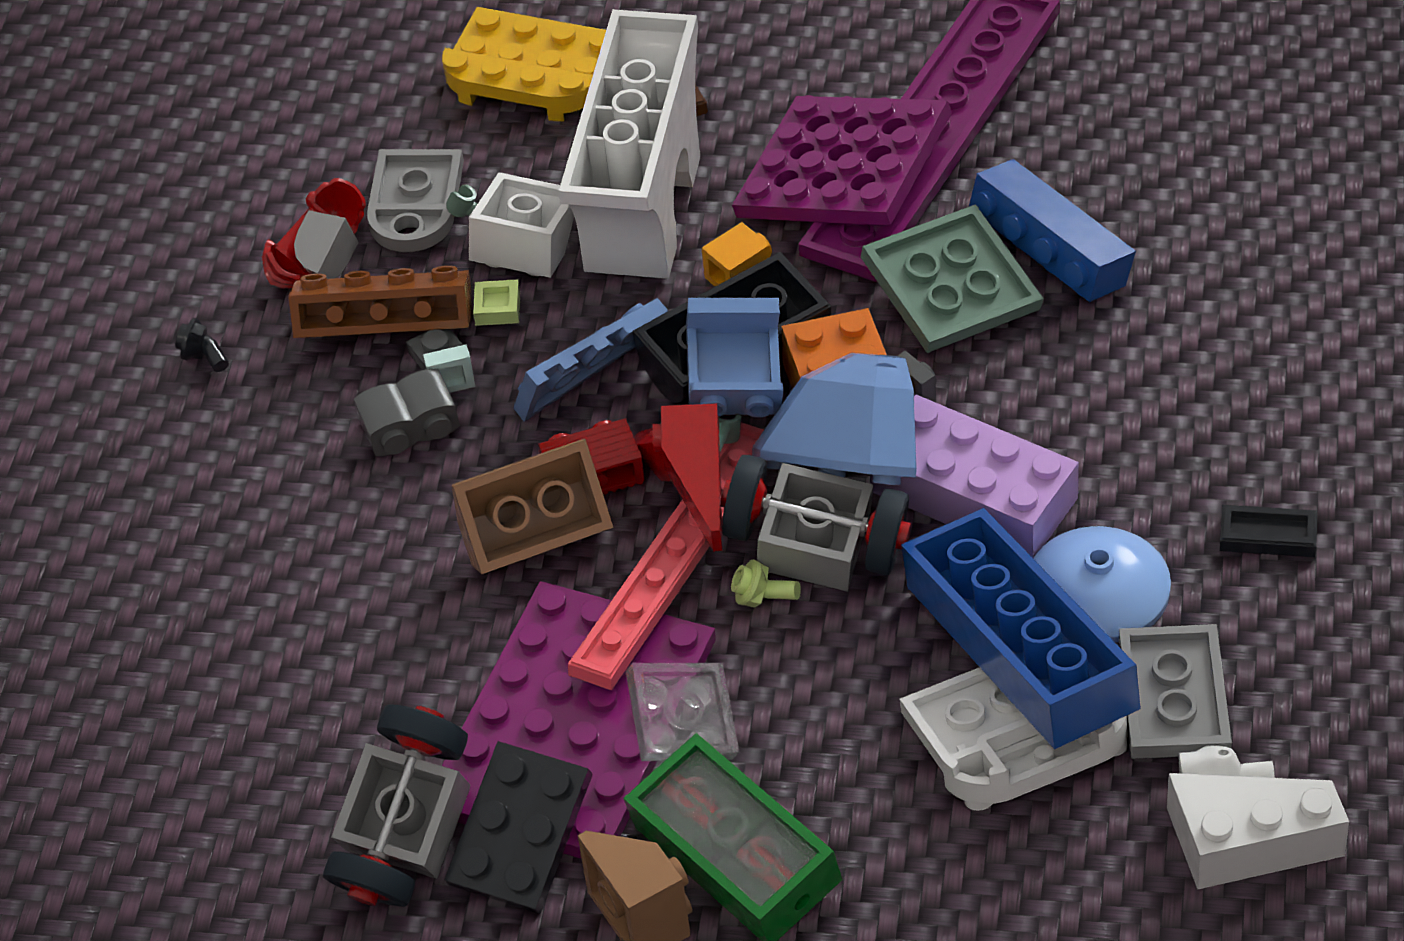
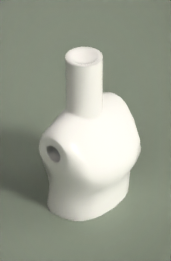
M1205 746L1194 752L1178 754L1179 774L1275 778L1272 761L1240 764L1236 753L1231 748L1225 746Z

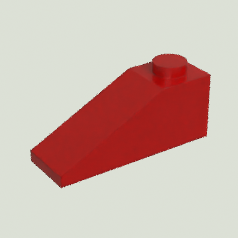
M717 404L661 406V423L653 424L652 426L654 452L662 451L664 469L712 550L722 551L720 434Z

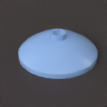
M1104 526L1073 529L1048 541L1033 558L1114 642H1119V629L1153 626L1162 616L1168 605L1171 580L1165 560L1149 542L1131 532Z

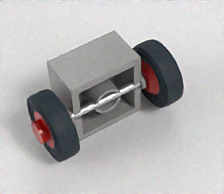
M742 455L740 457L732 479L726 480L722 492L721 507H725L722 532L726 537L747 541L753 532L757 518L763 510L766 516L758 538L757 561L769 567V573L848 592L866 532L865 542L867 544L865 569L877 574L890 575L895 565L899 549L902 550L901 544L908 542L911 523L906 522L909 494L894 489H884L876 511L871 514L873 484L785 463L781 465L773 493L768 494L765 486L767 461L751 455Z
M388 704L381 713L377 731L388 740L406 749L405 753L400 754L371 744H365L331 836L342 848L355 854L340 851L331 852L323 871V878L333 885L348 891L347 896L358 902L371 906H376V903L380 902L392 906L406 907L413 894L415 880L407 874L392 868L391 865L437 879L471 786L459 771L424 761L425 757L431 756L444 760H459L466 747L468 733L454 723L445 720L443 714L422 706L412 708Z

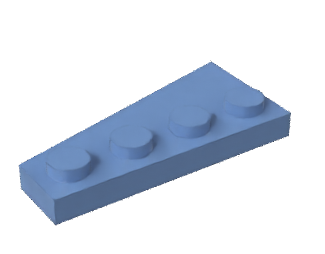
M658 298L644 306L642 303L636 304L621 319L600 328L589 337L526 371L523 382L518 387L519 393L513 409L525 422L635 347L633 330L667 313V308Z

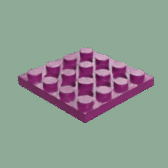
M796 96L732 204L736 218L891 225L952 114L948 100Z

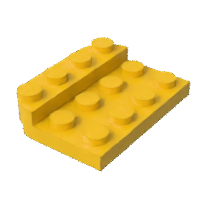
M476 7L454 48H445L443 51L442 62L446 83L457 93L458 101L466 105L472 106L477 96L547 108L549 121H564V113L574 112L584 107L606 30Z

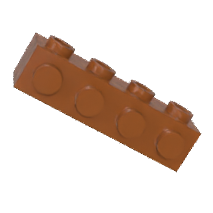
M456 266L435 267L431 270V273H414L413 269L400 268L389 271L388 275L370 276V272L354 271L345 274L344 278L327 279L325 274H308L302 276L299 281H295L288 296L293 338L469 328L473 314L469 270L458 271Z

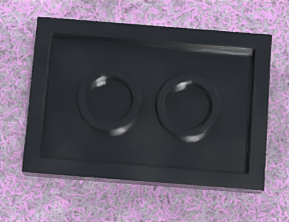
M497 741L444 880L451 886L541 914L591 781L592 772L588 768Z

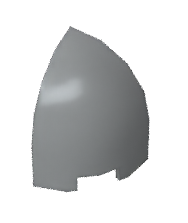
M308 210L298 229L294 248L296 258L310 274H325L327 279H332L341 275L359 242L346 218Z

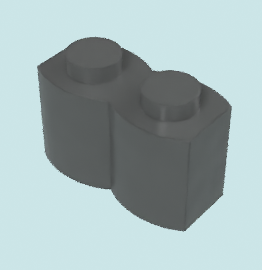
M426 369L412 373L396 384L375 386L354 398L359 420L375 456L399 454L417 441L441 439L460 426L455 404L439 369Z

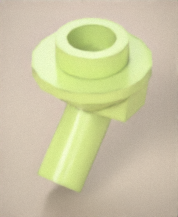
M750 560L746 566L741 565L736 570L731 583V591L735 593V600L739 605L756 608L762 603L763 598L798 600L801 586L799 581L768 580L769 567L757 560Z

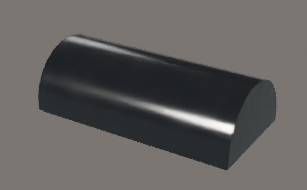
M781 252L695 297L779 298V348L782 347L781 326L831 316V305ZM688 301L633 330L635 347L648 376L657 389L674 403H680L689 398L686 335Z

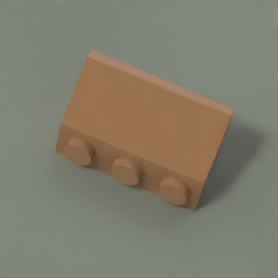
M585 439L452 484L457 522L471 565L481 574L614 528Z

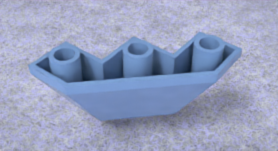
M849 353L802 376L753 445L752 456L766 460L767 468L780 469L782 463L789 465L797 464L818 467L819 472L845 477L846 471L872 474L873 482L879 484L901 485V477L916 478L914 389L906 359L889 355Z

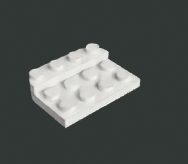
M980 667L899 699L901 713L942 770L945 787L953 795L964 800L965 805L971 810H985L992 804L1011 800L1103 763L1114 756H1119L1128 747L1127 716L1054 750Z

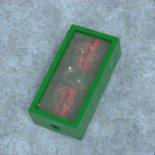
M697 733L623 798L635 828L648 840L656 842L667 857H676L686 874L761 941H778L843 880L834 851Z

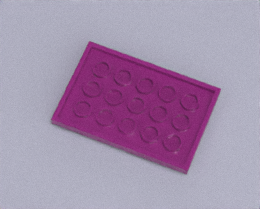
M540 581L462 726V729L468 733V740L459 760H444L442 764L443 767L459 771L471 785L458 823L466 824L497 741L588 768L592 772L591 781L563 854L582 859L578 835L585 831L621 836L630 818L623 798L652 773L716 641L715 628L663 614L614 688L609 690L569 676L568 662L612 600Z

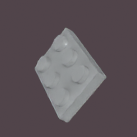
M1217 624L1119 629V647L1137 665L1141 706L1140 710L1127 715L1131 759L1178 757L1179 753L1194 752L1205 746H1225L1231 748L1232 740Z

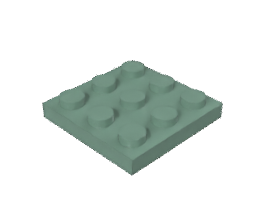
M976 204L862 247L861 259L927 353L1038 311L1043 303L1044 298Z

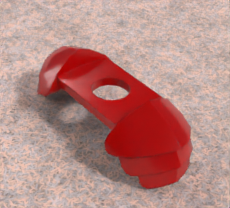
M334 178L330 182L322 183L315 191L310 192L306 197V204L309 211L346 218L355 234L359 223L364 217L366 200L356 185L340 178ZM308 210L277 244L270 239L266 241L262 261L264 274L270 285L280 288H292L295 281H299L302 276L310 274L296 258L294 248L298 229Z

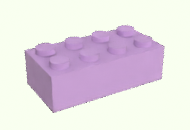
M915 395L916 478L901 477V485L874 483L873 475L870 474V484H873V493L881 496L884 489L903 491L909 494L908 508L945 524L985 508L1025 551L1034 558L1078 499L1079 462L919 395Z

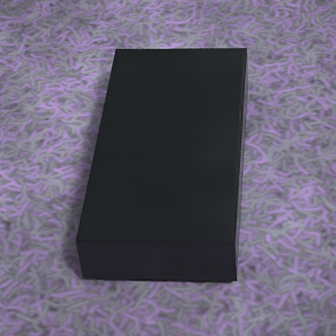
M1222 505L1219 551L1315 557L1317 510Z

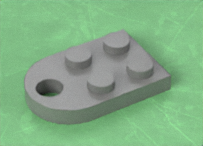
M379 149L367 209V218L370 232L381 246L398 252H415L432 247L447 236L453 226L455 216L448 212L446 202L450 193L453 191L458 192L464 164L462 149ZM405 228L417 229L409 234L398 233Z

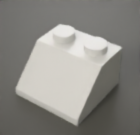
M498 172L469 216V260L484 263L490 267H503L526 272L532 276L551 278L565 255L574 220V214L568 204H560V185Z

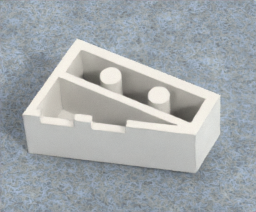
M1169 773L1167 810L1197 889L1345 856L1349 820L1332 780Z

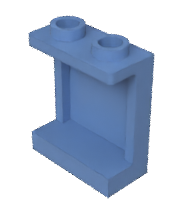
M688 298L686 335L689 405L717 404L718 417L735 414L765 417L776 414L782 405L783 383L780 381L778 341L779 298Z

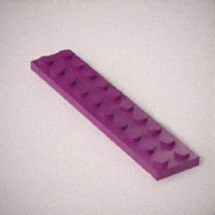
M970 0L901 97V99L948 100L952 114L892 224L872 225L813 222L798 244L799 256L877 282L861 259L862 247L915 227L1059 15L1060 0Z

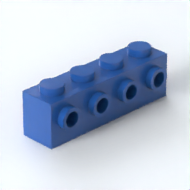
M1014 159L977 173L969 207L976 204L995 230L1041 264L1048 272L1054 274L1071 287L1078 295L1091 302L1126 286L1136 253L1133 248Z

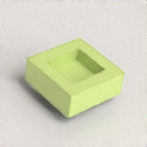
M518 279L475 282L473 310L475 326L519 323L520 287Z

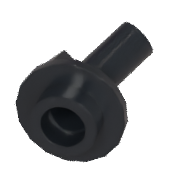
M193 317L188 325L182 324L176 336L175 348L181 350V359L186 361L191 358L202 360L205 355L215 372H222L229 366V361L214 338L207 335V328L201 324L199 319Z

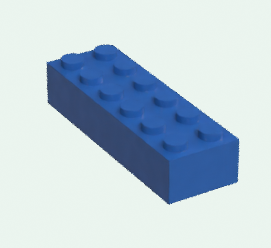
M985 508L901 544L907 588L1054 750L1141 709L1137 665Z

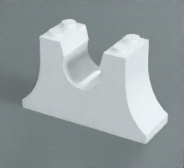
M612 9L559 188L560 204H568L575 217L584 272L669 279L677 249L674 186L693 187L700 161L695 97L697 15Z

